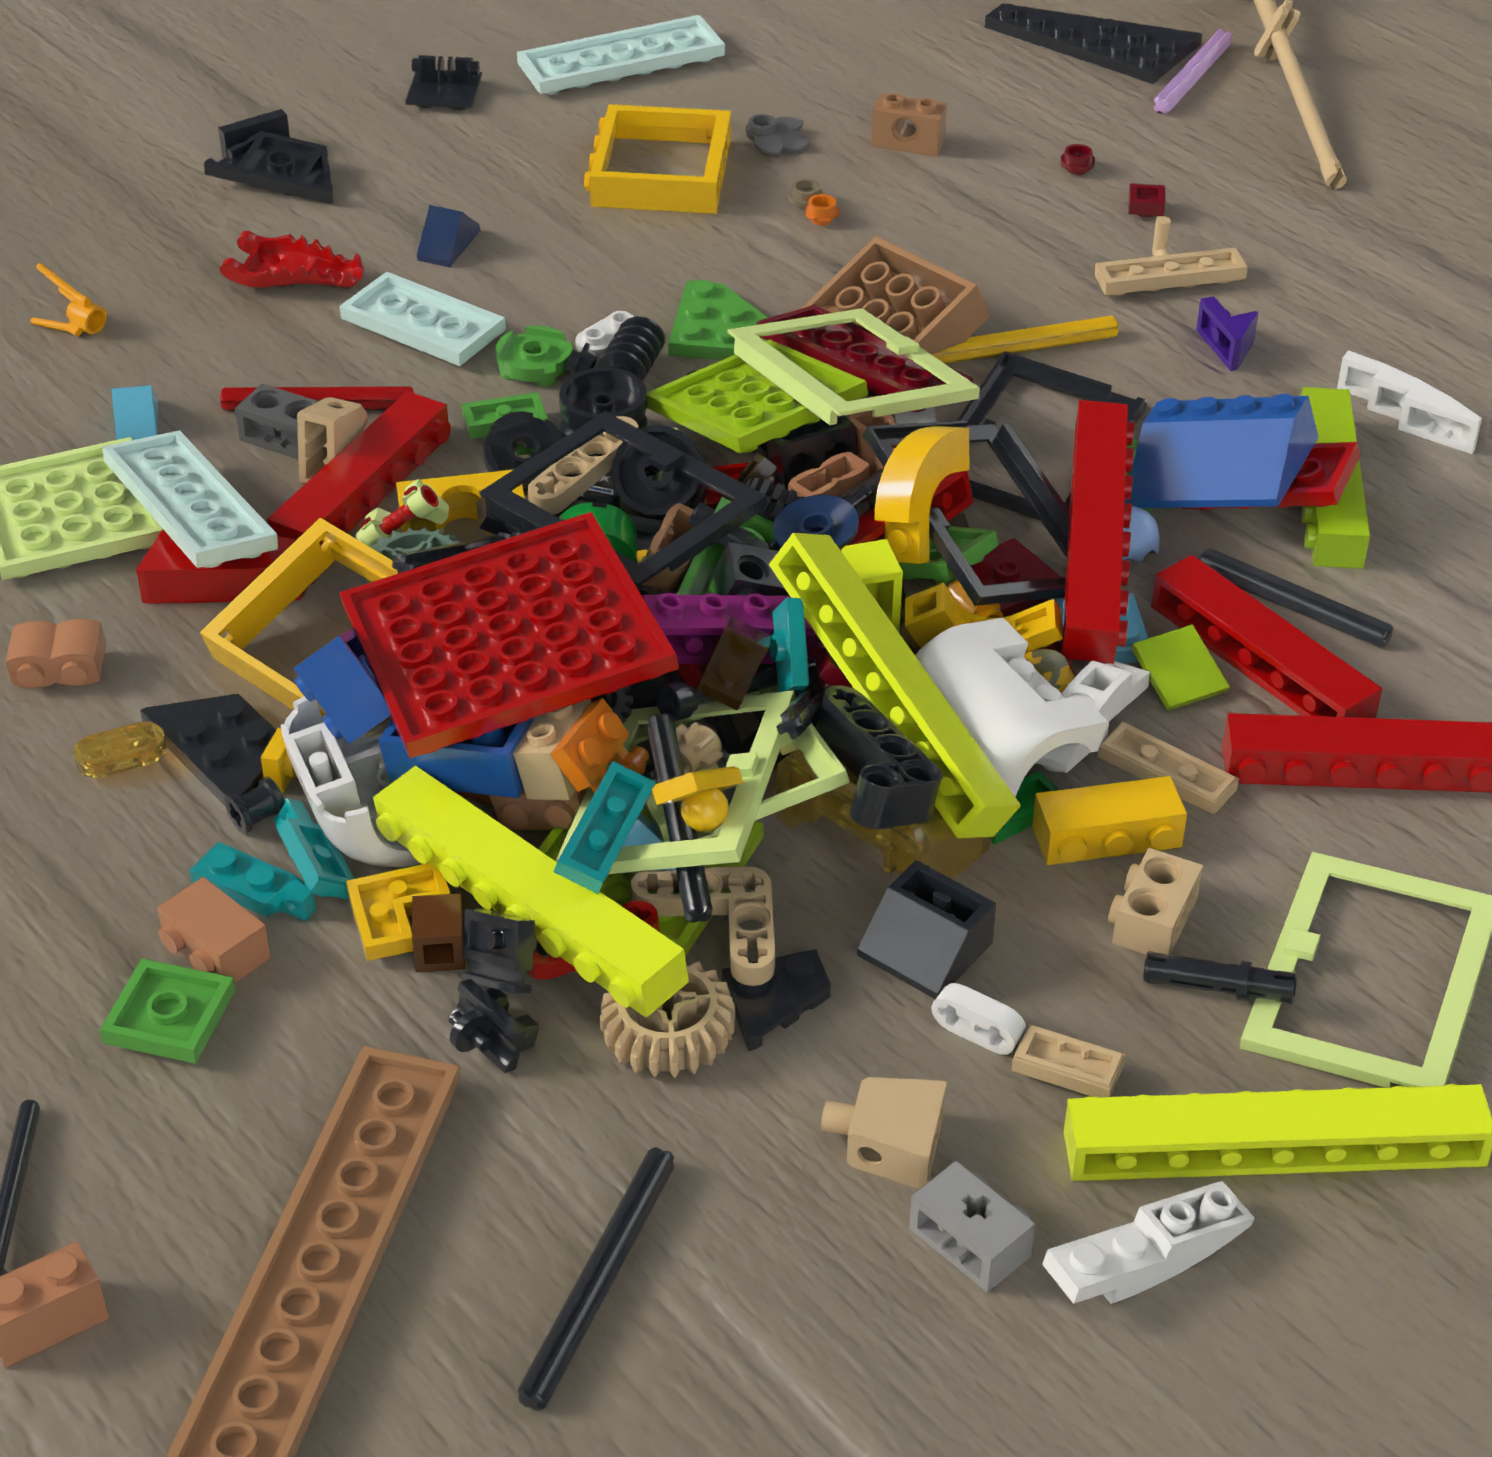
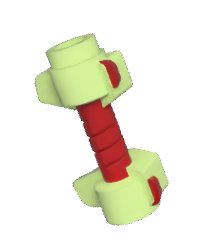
M417 479L405 488L402 498L403 506L392 513L376 508L366 515L360 524V530L356 533V539L367 546L377 545L378 537L390 538L392 531L400 533L399 528L416 516L443 524L448 518L449 505L437 495L432 487Z

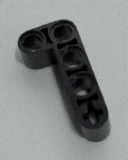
M846 686L828 687L824 692L816 730L834 755L858 778L850 809L852 820L861 826L871 829H887L928 821L932 816L941 784V770L859 691Z

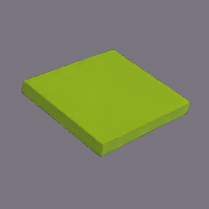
M1193 624L1135 642L1131 646V650L1143 670L1150 672L1149 680L1167 711L1228 692L1230 688Z

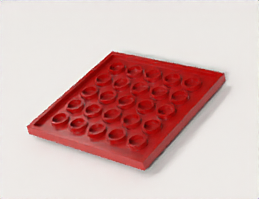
M592 512L339 592L345 613L352 628L354 627L359 645L363 654L368 659L378 687L385 697L391 718L409 759L422 754H430L440 748L467 739H475L485 733L512 724H520L530 718L569 705L572 706L575 703L602 694H610L620 688L647 679H655L662 674L679 669L676 652Z

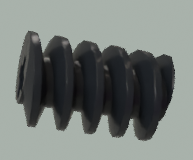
M635 316L627 318L621 323L618 331H616L613 339L600 357L596 368H619L635 374L644 381L666 342L662 328L655 321L646 317Z

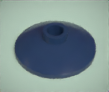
M831 495L808 496L788 504L779 512L773 524L774 537L780 547H782L792 533L830 535L838 548L841 549L850 543L857 534L859 517L854 506L842 498Z

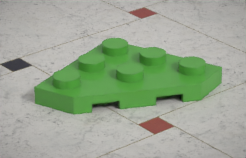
M687 280L669 338L668 356L712 360L726 359L735 355V338L727 333L728 329L757 325V321L768 317L725 284L712 283L708 280Z

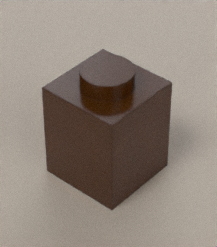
M461 893L412 896V943L416 972L465 969V958H463L464 919Z

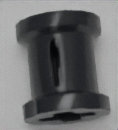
M269 777L259 780V786L239 796L231 794L225 797L227 813L232 823L242 834L252 831L253 824L271 815H278L285 804L279 787Z

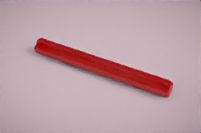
M411 386L274 387L316 401L332 397L358 403L363 406L364 410H387L406 391L414 393ZM257 387L222 388L220 393L221 408L225 411L235 410Z

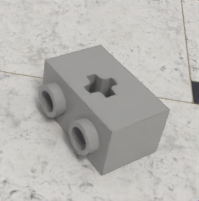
M957 1161L911 1196L909 1229L987 1293L1032 1256L1035 1223L1030 1219L1029 1215L1021 1207L1010 1204L991 1189L988 1182L982 1176L971 1173Z

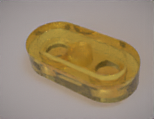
M138 722L82 738L74 746L73 755L79 773L86 777L103 778L123 771L151 765L165 755L167 747L164 732L160 726L151 722Z

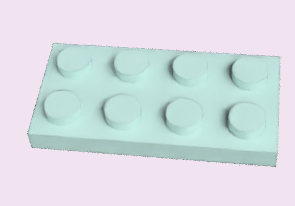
M385 272L340 305L341 319L458 366L464 364L506 330L505 317L390 272Z

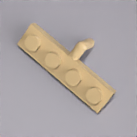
M1160 216L1156 218L1152 248L1153 257L1095 263L1094 276L1105 295L1120 296L1131 292H1156L1166 288H1191L1201 284H1226L1231 281L1245 280L1248 267L1236 247L1170 255L1167 251L1171 220L1168 217Z

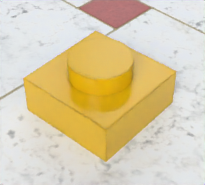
M278 727L261 756L264 778H271L283 794L292 777H297L287 754L282 730Z

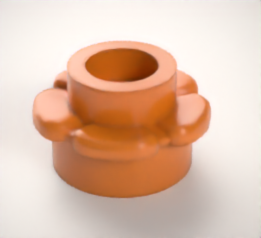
M817 194L809 198L808 205L805 208V216L815 225L826 226L839 216L840 210L836 207L837 201L834 197L827 194Z

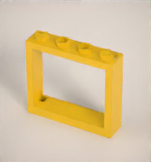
M608 104L605 118L600 117L599 135H595L594 153H590L589 171H586L584 176V187H586V191H590L591 207L717 214L731 144V111ZM615 138L711 143L704 177L607 171Z
M319 518L201 630L200 634L213 659L294 710L293 702L304 696L297 685L242 649L335 560L371 582L398 574L397 570L392 568L393 561L324 519ZM225 632L228 634L225 638L221 637ZM318 703L320 714L323 717L326 713Z

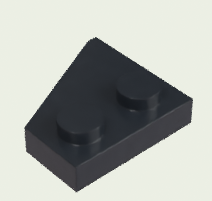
M816 949L776 957L774 975L768 982L762 985H744L734 979L730 967L722 969V982H727L730 996L735 1004V1017L748 1051L756 1050L762 1046L763 1036L780 1025L786 1029L799 1020L803 1012L816 1008L830 998L831 983Z

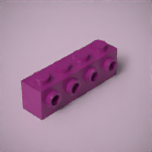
M673 593L643 595L644 601L676 652L678 664H708L730 616L772 636L774 634L773 611L785 598H791V596H764L761 594L741 596L719 595L715 593L705 595H676ZM804 617L807 661H814L809 652L815 642L820 639ZM769 649L760 664H776V662L771 661Z

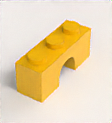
M512 470L421 479L420 481L432 487L437 495L449 505L448 518L443 524H438L426 518L416 516L401 527L402 533L407 532L408 527L413 531L422 530L425 526L431 532L438 529H443L444 532L445 526L455 519L473 518L478 520L477 502L481 497L479 492ZM415 480L396 482L399 507L404 504L402 498L405 488ZM522 485L512 490V492L525 499ZM485 531V532H486V536H487V535H495V534H492V533H489V532Z

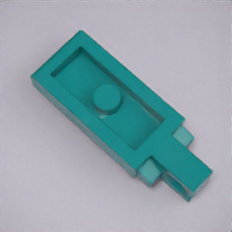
M286 798L282 809L278 815H275L274 822L279 836H281L288 849L289 856L295 862L304 879L305 885L310 892L315 893L317 896H332L349 900L346 881L355 878L339 849L331 843L319 824L313 822L302 801Z
M219 841L189 870L192 883L204 877L240 906L267 918L272 913L277 914L279 911H282L306 922L317 910L314 901L315 893L310 892L308 887L302 884L303 881L297 876Z

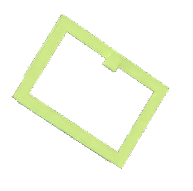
M863 308L728 329L727 332L735 338L734 354L829 425L837 424V416L873 410V417H880L979 399L980 387L919 347L918 343L907 336L904 337ZM857 322L887 342L886 347L897 355H906L946 384L845 401L759 338V336Z
M778 685L746 693L745 696L778 692ZM704 717L675 721V729L681 724L686 725ZM812 723L796 739H791L790 735L786 732L780 752L782 755L799 750L818 778L762 800L755 820L850 783L845 768ZM648 725L637 729L628 752L637 747L636 744L649 739ZM651 792L644 807L662 840L670 842L663 804L656 805L653 792ZM722 825L712 832L703 833L697 831L698 839L718 836Z
M794 690L745 696L738 711L718 701L698 706V709L694 711L692 716L686 719L765 710L750 753L732 754L726 764V767H739L744 784L736 787L729 806L728 816L722 824L718 837L623 846L609 874L740 862L786 733L780 735L777 732L776 726L782 721L780 715L796 699ZM658 706L632 709L631 716L623 724L630 734L623 743L627 751L639 724H648L649 717L654 714L661 715ZM590 786L559 851L556 862L595 794Z
M1312 852L1267 968L1269 970L1294 972L1298 958L1313 961L1320 942V935L1309 932L1329 876L1471 911L1423 1067L1273 1028L1282 1002L1256 998L1241 1036L1240 1049L1384 1088H1390L1391 1082L1407 1087L1447 1085L1492 937V895Z

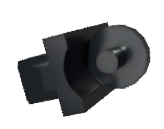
M471 978L459 982L457 988L459 1002L449 1017V1023L453 1026L449 1038L451 1045L462 1053L477 1048L503 1073L516 1070L520 1053L534 1047L539 1024L528 1014L514 1018L508 1013L510 1004L507 995L501 990L494 988L483 990Z

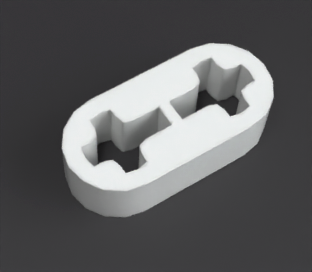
M950 983L945 986L931 1006L934 1018L942 1027L1001 1055L1011 1053L1021 1041L1026 1031V1024L1023 1018L1014 1009L958 983Z

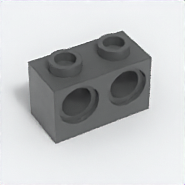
M261 384L235 408L240 441L299 459L297 413L319 401Z

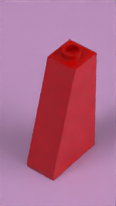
M162 529L136 569L142 603L232 602L297 539L277 536L278 549L264 552L256 558H238L226 561L213 568H197ZM317 578L310 585H313ZM308 587L293 601H301Z

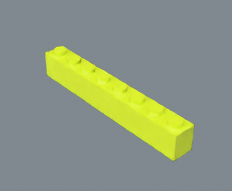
M792 533L769 566L791 598H802L804 617L853 688L863 694L941 770L942 780L935 807L957 838L994 837L1021 806L831 536Z
M416 765L373 797L378 816L376 825L387 840L391 842L396 840L405 846L418 862L422 864L429 863L440 871L446 881L452 886L458 887L460 885L471 893L483 908L535 920L534 932L536 939L544 950L552 957L558 958L560 956L574 966L584 980L588 982L595 981L608 990L614 1000L625 1008L630 1006L647 1018L689 982L685 951L682 947L600 891L597 894L554 873L553 871L557 864L555 860Z
M1447 1084L1444 1086L1419 1087L1395 1086L1390 1088L1361 1089L1343 1088L1332 1090L1295 1089L1274 1092L1242 1091L1239 1093H1190L1186 1095H1137L1128 1097L1089 1096L1068 1099L1064 1137L1072 1181L1487 1167L1492 1152V1116L1482 1084Z

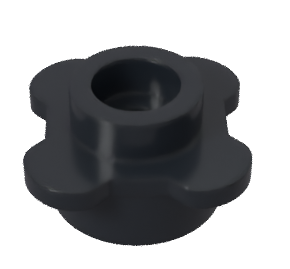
M585 343L581 352L574 350L570 355L565 367V371L571 373L570 376L585 369L595 367L598 356L588 352L590 348L589 343Z

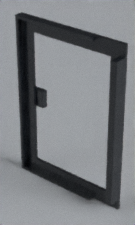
M1004 351L981 384L979 399L970 400L957 421L966 420L968 422L966 426L996 425L995 421L986 419V417L1014 376L1090 401L1128 404L1127 421L1135 422V425L1148 403H1145V399L1140 397L1133 399L1111 392L1112 385ZM969 480L973 498L1040 520L1026 498ZM1071 493L1065 501V504L1069 510Z
M606 411L479 492L481 497L490 501L494 516L523 533L561 522L563 520L517 495L512 490L596 436L606 432L649 455L650 464L666 473L675 469L733 500L640 564L615 551L637 587L667 567L673 572L768 507L766 495Z
M966 420L867 426L863 436L883 467H885L890 455L894 451L893 448H896L907 435L918 429L932 426L969 428V443L987 442L1067 558L1070 510L1009 423L1002 424L999 430L995 424L966 426L968 424ZM930 506L929 537L974 606L1065 596L1066 577L983 586L949 535V522L939 508H932Z

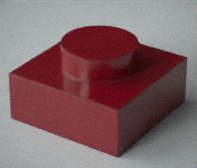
M1130 183L1128 214L1144 218L1164 216L1165 185Z

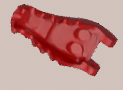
M251 231L241 232L237 239V246L242 251L250 254L245 263L242 264L234 258H227L220 266V272L224 277L248 287H286L293 284H321L350 289L361 280L364 272V266L359 254H355L352 260L344 258L342 254L334 255L331 246L322 247L318 239H314L311 245L308 244L303 235L298 240L291 234L268 238L261 237Z

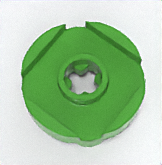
M547 326L525 327L524 334L514 336V330L503 335L496 345L499 374L503 379L536 382L537 385L542 387L555 385L558 382V376L567 372L565 367L573 352V345L571 341L570 343L566 341L565 334L558 329Z

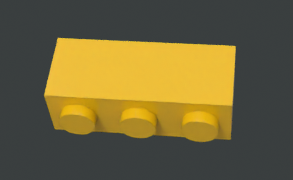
M1171 776L1036 793L1032 827L1046 865L1144 853L1148 848L1158 851L1181 848L1187 812Z

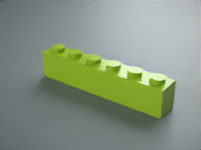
M1302 387L1301 396H1309L1319 436L1316 443L1357 442L1350 389ZM1358 460L1337 505L1326 507L1302 506V523H1308L1305 528L1304 546L1305 549H1311L1313 566L1364 569L1370 532L1360 460Z

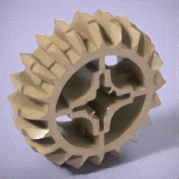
M700 961L687 966L689 982L647 1018L630 1006L625 1008L618 1004L608 991V993L603 994V1000L601 1001L602 1015H600V1030L603 1031L608 1051L615 1052L619 1064L631 1062L635 1073L645 1068L650 1069L654 1079L661 1071H669L675 1079L679 1070L686 1069L695 1075L699 1063L712 1066L716 1054H725L728 1040L732 1039V1034L734 1033L735 1004L730 996L727 982H719L716 970L704 972Z

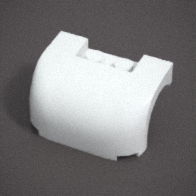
M1004 618L951 627L929 641L915 656L1015 797L1027 772L1041 757L1051 750L1069 743L1082 744L1090 752L1099 750L1109 721L1082 695L1064 698L1059 690L1053 687L1024 658L1028 642Z
M303 696L294 701V710L286 718L285 723L280 724L282 736L296 775L316 820L327 838L345 855L366 864L383 867H406L420 864L410 853L409 849L396 840L394 842L387 840L376 825L378 816L373 797L390 785L378 742L382 734L372 738H367L363 734L354 742L348 744L344 737L338 740L328 730L323 722L316 699L310 702Z

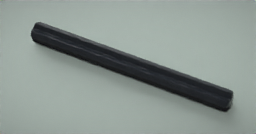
M653 1147L647 1152L518 1388V1401L524 1407L541 1411L549 1403L674 1169V1156L671 1152L663 1151L658 1147Z

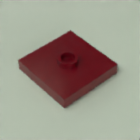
M1015 538L999 544V546L987 553L981 562L971 565L983 586L1062 578ZM1053 598L999 603L1000 611L1004 617H1007Z

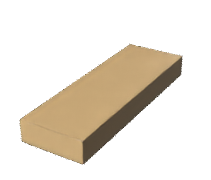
M1122 722L1101 742L1097 753L1098 758L1140 779L1171 776L1180 799L1212 815L1238 789L1239 778L1125 722Z

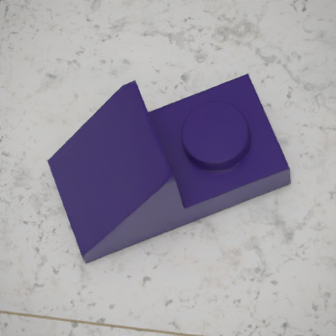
M1214 296L1200 299L1196 331L1230 371L1238 370L1254 343L1258 312L1253 311L1231 316L1230 312Z

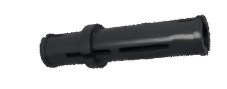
M1153 951L1147 952V959H1145L1143 979L1145 983L1167 984L1183 988L1237 995V1000L1248 1001L1249 997L1275 1000L1288 1004L1294 1003L1297 988V972L1253 967V962L1242 961L1240 965L1227 964L1211 960L1165 955Z

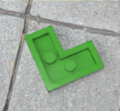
M538 392L461 404L462 418L469 439L486 438L494 422L512 412L526 411L533 413V417L540 418L545 421V418L548 419ZM519 444L515 454L517 456L530 455L534 452V449H526L523 444Z

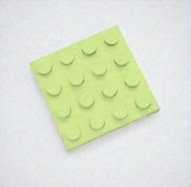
M131 437L0 465V575L2 581L12 578H23L30 574L55 568H66L73 564L94 559H105L133 550L148 549L152 546L163 528L104 462L103 446L132 441Z

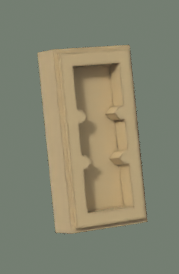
M1029 1024L1012 1059L1011 1071L1088 1096L1111 1097L1124 1067L1126 1054Z

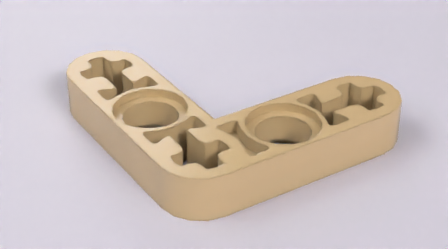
M704 867L708 888L713 890L710 894L713 907L711 915H728L730 971L737 982L744 985L756 986L768 982L773 977L775 971V940L770 876L764 870L756 867ZM676 870L640 871L632 878L631 901L639 900L652 904L657 909L658 916H685L680 889L679 894H674L673 890L679 889ZM723 889H728V893H723ZM745 889H754V892H745ZM648 891H657V893L648 894ZM746 920H756L764 926L758 930L749 931L742 929L739 924ZM747 949H757V963H748Z

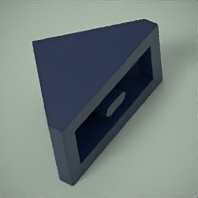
M429 205L417 251V261L451 267L480 232V224L462 211Z

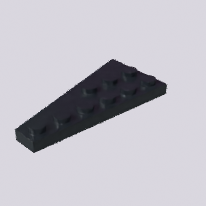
M1002 3L985 16V28L1151 84L1158 81L1197 49L1202 41V33L1013 4Z

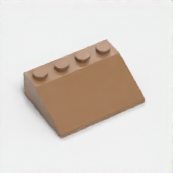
M877 236L862 248L802 307L816 305L831 313L863 308L904 337L907 336L918 343L919 347L931 355L965 342L990 317L977 284Z

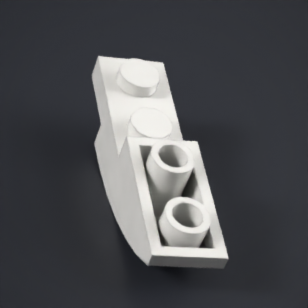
M1092 660L1070 682L1061 695L1064 698L1082 695L1100 714L1110 721L1148 688L1150 672L1114 661V664H1103ZM1109 723L1107 725L1102 741L1108 736ZM1069 743L1051 750L1036 763L1049 771L1067 773L1087 756L1090 751L1082 744Z
M1219 1181L1141 1206L1134 1222L1047 1250L1042 1265L1073 1304L1102 1294L1110 1304L1141 1293L1207 1258L1249 1228L1255 1218L1223 1181Z

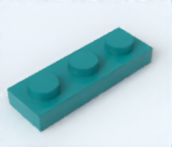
M612 761L559 857L553 872L598 894L651 795V788H654L656 782Z

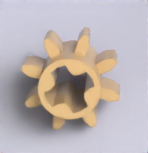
M696 722L689 728L683 724L676 728L685 774L719 768L716 762L723 757V753H721L720 739L712 729L703 725L699 726Z

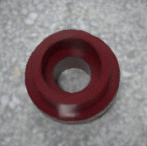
M1072 144L1065 148V152L1061 155L1060 164L1069 173L1081 175L1094 168L1095 157L1092 155L1093 151L1090 147L1083 144Z

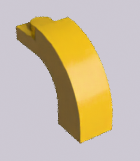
M932 426L918 429L907 435L890 455L877 490L874 520L885 521V539L888 540L898 562L913 564L930 562L929 514L932 498L939 483L951 473L969 470V428Z
M945 583L905 598V627L921 648L938 634L951 627L998 619L981 617L962 608ZM1054 599L1014 615L1001 617L1028 642L1025 654L1038 648L1047 647L1063 639L1062 613Z

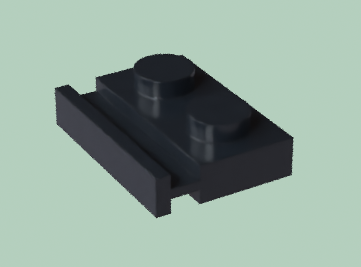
M483 908L465 909L463 958L469 959L468 972H462L461 980L471 978L476 984L513 994L531 993V985L525 984L526 971H532L533 954L537 946L536 934L534 932L535 920Z

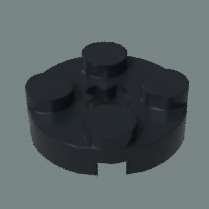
M526 411L506 414L494 422L485 438L483 448L485 466L488 472L514 470L563 439L554 423L546 418L543 421L540 418L533 417V413ZM523 444L526 449L533 448L534 452L530 454L529 458L518 457L515 455L517 445ZM542 472L523 483V491H528V485Z

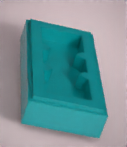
M785 598L773 611L774 634L771 637L769 652L771 661L776 662L778 692L794 690L797 697L809 685L804 606L802 598Z

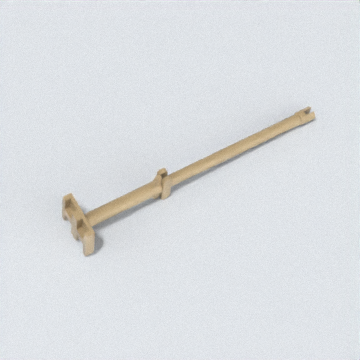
M1253 0L1265 29L1255 48L1254 54L1260 58H1263L1266 54V59L1270 61H1275L1278 57L1320 163V171L1326 186L1329 188L1332 183L1334 190L1339 189L1347 181L1345 172L1334 153L1288 39L1300 18V11L1291 9L1293 6L1291 0H1285L1279 7H1277L1275 0Z

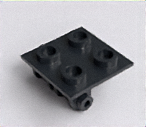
M419 55L418 58H412V72H415L405 105H415L419 108H430L433 106L449 107L453 110L472 108L482 78L480 62L474 61L472 57H455L454 69V58L449 56L447 70H445L443 56L438 57L437 65L436 56Z

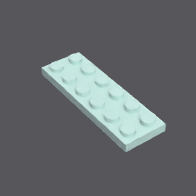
M700 15L519 51L517 52V62L540 94H556L560 90L573 87L585 88L592 83L618 81L622 77L635 74L647 75L654 70L679 68L683 64L697 61L708 62L713 58L725 56V43Z
M180 430L103 446L104 462L197 568H213L221 565L223 562L238 558H256L264 552L278 549L277 533Z

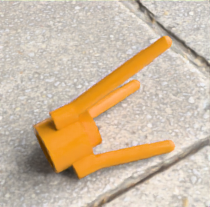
M38 263L36 265L37 270L59 287L58 291L71 301L66 310V316L70 322L64 323L33 317L30 319L31 324L66 331L76 337H79L83 331L91 335L101 331L107 320L106 310L90 301V298L76 291L43 264Z

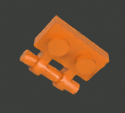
M603 698L588 705L550 753V756L578 792L590 786L594 793L607 772L605 768L607 764L610 766L612 761L643 775L646 770L645 763L649 758L648 752L642 747H634L631 752L626 750L623 743L630 734L623 726L620 718L612 711Z

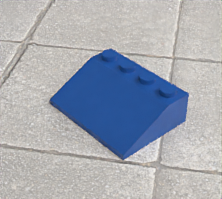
M1279 394L1274 397L1254 398L1250 395H1243L1231 399L1203 397L1198 400L1167 398L1157 401L1142 425L1130 476H1133L1130 501L1124 500V503H1131L1132 506L1138 508L1279 506L1319 438L1309 396Z

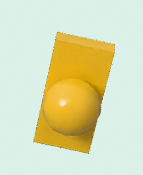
M730 766L691 772L656 784L651 789L656 805L682 801L681 816L686 825L704 833L712 832L719 828L728 816L729 805L723 790L744 783L739 767Z

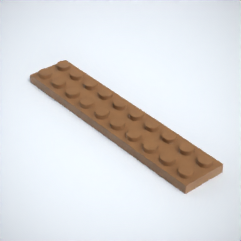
M362 1046L166 1457H295L461 1079L459 1065Z

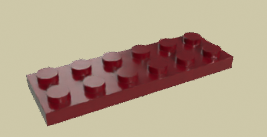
M812 305L757 321V325L829 314L831 312ZM853 322L759 336L764 340H772L867 382V389L875 392L876 396L946 384L906 355H897L886 347L887 342L868 329ZM955 370L960 375H962L963 377H965L973 383V377H970L960 371ZM925 408V409H919V410H913V411H910V412H922V411L926 410V408Z

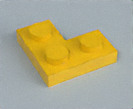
M426 863L346 881L349 901L366 960L371 961L413 951L412 931L407 916L412 915V896L450 894L446 879L440 871Z

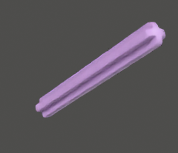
M1217 30L1155 97L1154 101L1156 104L1153 108L1156 112L1161 111L1163 114H1167L1231 45L1230 38L1232 34L1230 31Z

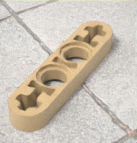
M617 416V418L638 428V424L635 420L628 417ZM606 432L596 436L548 467L528 485V500L552 515L563 511L612 470V462L619 445L623 441ZM592 454H603L602 456H589ZM578 474L580 476L566 477L564 475Z

